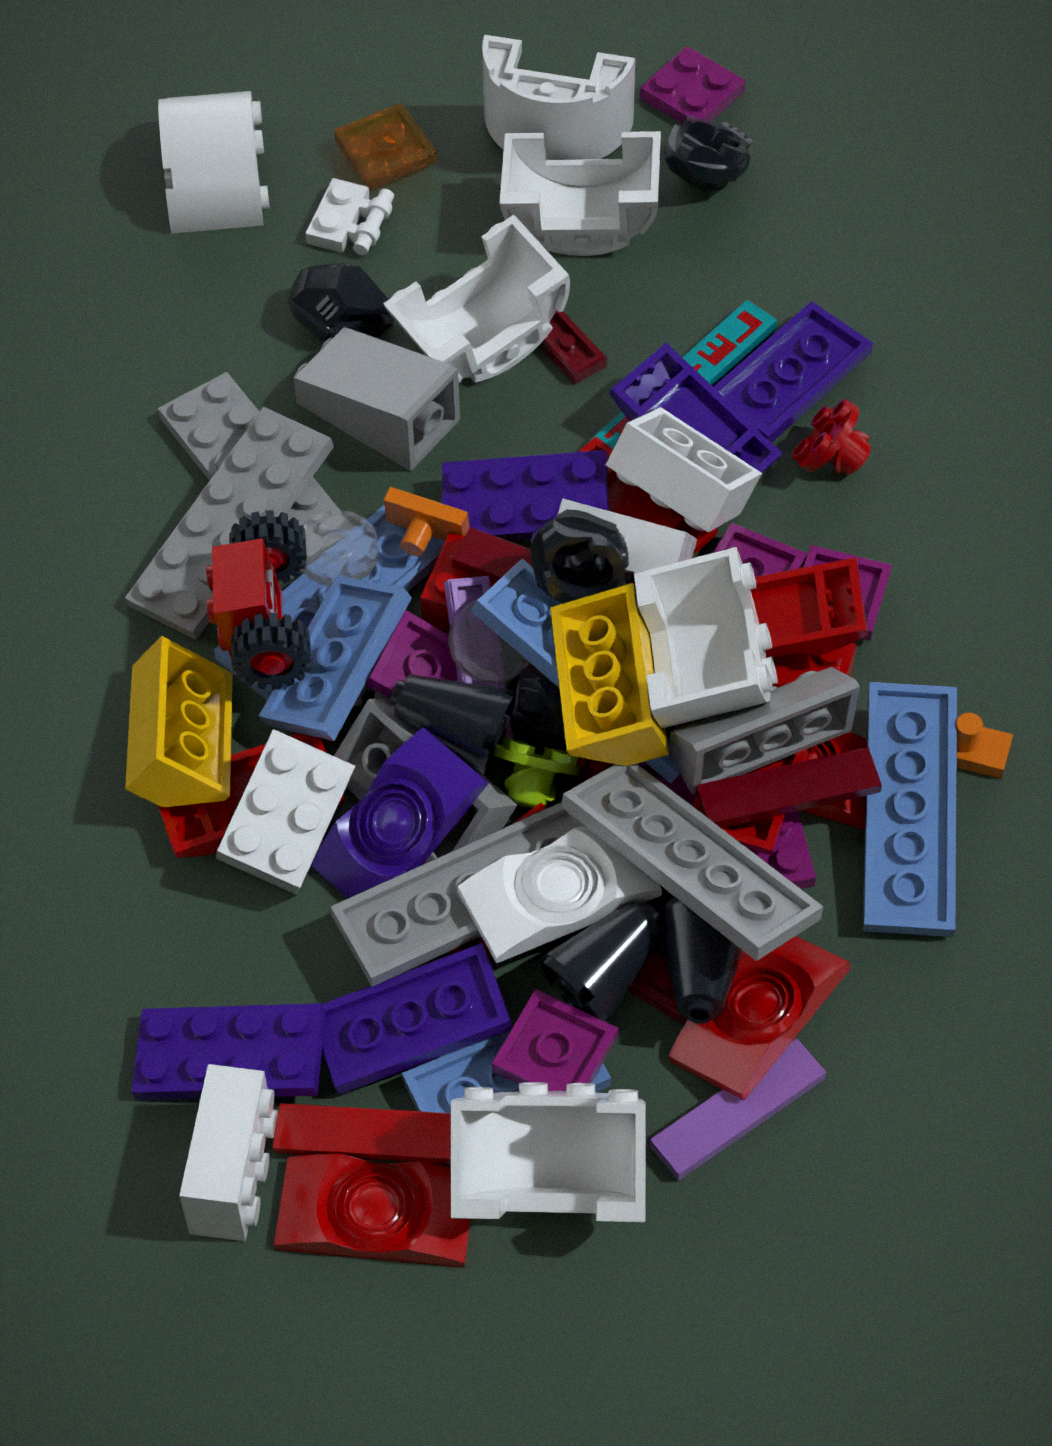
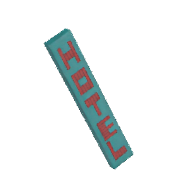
M746 300L684 355L683 358L714 386L777 329L778 320L749 300ZM621 412L593 438L598 437L614 449L626 424L629 422L628 419Z

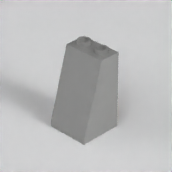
M346 327L334 338L326 340L320 352L309 363L301 365L294 376L297 404L410 472L460 420L458 368Z

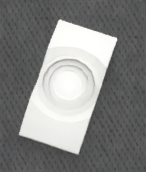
M586 826L573 828L550 845L531 853L504 856L457 886V892L496 964L594 924L631 901L640 905L644 901L647 902L662 895V889L656 881Z

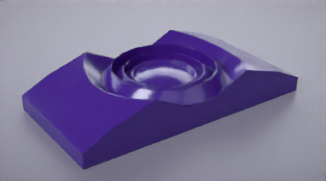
M667 342L615 385L609 393L629 422L661 407L761 473H764L783 454Z
M421 728L382 764L365 795L334 823L311 866L347 898H351L413 870L425 863L489 782L428 730Z

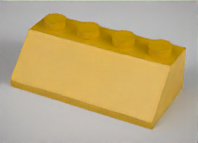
M631 583L550 607L566 748L569 755L622 766H630L669 755L666 728H662L657 723L651 712L647 675L655 673L651 637L638 608L634 584Z
M161 636L132 666L126 790L160 807L225 801L230 796L232 672L164 636Z

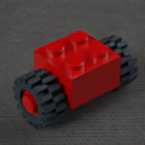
M266 510V516L261 517L259 511L252 512L251 520L246 516L241 517L239 524L234 523L231 527L229 544L212 547V565L206 566L208 586L210 591H213V598L207 599L206 602L207 613L210 623L218 624L217 635L222 651L228 650L232 660V669L236 671V677L239 680L245 678V684L249 686L258 682V688L266 689L267 684H273V689H281L280 683L283 682L288 687L295 685L294 678L299 681L303 680L305 672L309 673L311 669L309 630L307 627L303 628V622L299 619L292 623V616L286 614L283 616L282 590L278 582L279 579L284 584L291 582L290 575L297 578L301 575V569H305L307 560L305 529L303 525L299 526V520L295 517L288 521L287 513L281 512L278 517H274L273 510Z

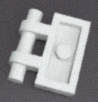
M332 178L305 233L306 244L343 253L347 243L351 242L355 243L353 250L357 254L366 255L370 247L376 245L380 237L379 228L392 212L391 203L394 194L388 189H381L377 197L369 200V187ZM360 217L367 218L365 222L357 225Z

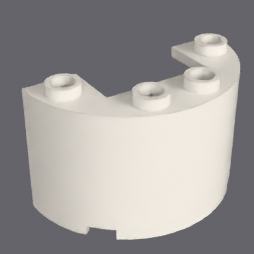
M484 35L482 43L484 118L491 137L503 150L505 133H544L546 160L602 159L622 144V132H630L633 126L635 58L597 52L590 80L517 69L522 53V40Z
M251 91L160 99L158 101L160 143L171 234L263 226L262 210L270 209L268 186H260L257 154H264L262 130L255 129V126L262 125L260 101L252 100Z
M661 131L622 132L623 159L546 160L544 133H505L499 203L504 219L506 220L514 214L546 250L554 253L591 256L613 252L630 245V238L638 233L644 235L653 224L657 214Z
M514 214L505 221L495 224L486 234L481 236L488 260L478 267L468 270L458 281L446 289L436 292L427 302L425 301L421 286L415 281L407 288L397 291L391 299L383 303L390 315L426 356L458 368L459 383L463 378L468 377L474 382L492 378L522 361L548 336L553 329L549 324L556 310L563 312L570 291L569 274Z
M737 547L634 573L638 608L650 633L655 669L654 674L647 675L650 707L654 718L662 728L770 701L771 691H773L772 684L778 683L772 657L766 658L765 650L772 649L771 636L767 624H759L750 590L756 588L753 568L750 562L742 564Z
M542 1082L519 1083V1091L493 1093V1088L490 1087L464 1088V1097L451 1100V1218L500 1219L506 1211L596 1213V1221L645 1222L646 1102L638 1098V1090L614 1089L609 1090V1093L595 1092V1084L592 1083L566 1084V1091H548V1084Z

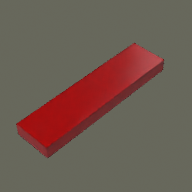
M280 1103L272 1148L278 1154L314 1155L342 1153L359 1159L424 1161L428 1163L451 1164V1113Z

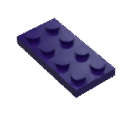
M811 301L718 382L714 388L766 438L773 442L872 353L873 342Z
M606 450L442 462V504L467 511L469 527L506 541L532 539L534 532L558 515L562 498L609 511L608 466H606L608 455Z
M483 943L402 973L373 987L368 986L322 1004L325 1010L322 1048L335 1089L339 1095L513 1028Z
M322 1003L142 1009L131 1093L136 1100L201 1099L208 1064L265 1071L267 1087L274 1090V1097L318 1096L325 1022Z

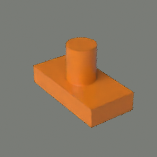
M393 487L389 488L383 500L387 522L407 528L400 547L412 556H422L431 537L446 541L449 532L465 536L470 529L467 511Z
M974 713L960 715L956 722L957 768L1002 779L1013 734L983 727L982 719Z

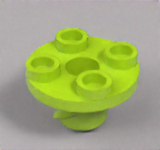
M503 737L502 744L497 745L493 753L496 757L515 762L513 773L505 780L504 787L508 790L507 796L518 806L533 809L539 803L547 807L549 801L555 799L557 791L554 777L556 772L579 776L581 765L577 764L578 757L569 755L567 751L545 747L544 753L540 754L536 753L535 747L528 745L527 742Z

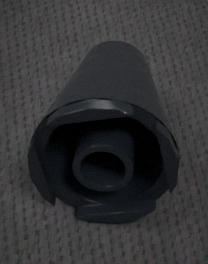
M410 674L406 681L401 679L397 681L389 704L395 706L394 715L417 731L425 728L473 770L485 774L486 769H489L495 758L493 755L495 747L501 744L506 732L504 728L507 717L505 715L511 717L517 693L504 688Z
M674 897L662 907L660 915L663 921L660 927L663 930L661 939L676 1008L681 1016L693 1023H708L718 1018L724 1010L743 950Z
M631 901L544 954L537 961L538 968L550 985L556 981L559 988L564 992L561 997L567 1003L571 1002L573 1007L608 1022L662 937L663 930L660 924L663 918L649 903L644 901L639 905Z

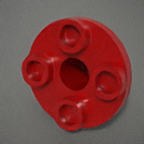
M843 399L832 409L824 406L816 413L811 422L814 429L808 438L803 439L796 446L792 453V458L798 462L802 469L806 472H813L829 461L835 466L836 474L843 472L846 475L857 472L866 463L871 452V445L867 442L870 437L861 431L853 430L859 416V407L852 401Z

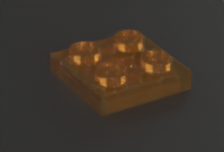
M402 103L334 129L336 143L366 186L369 187V190L437 162V151Z

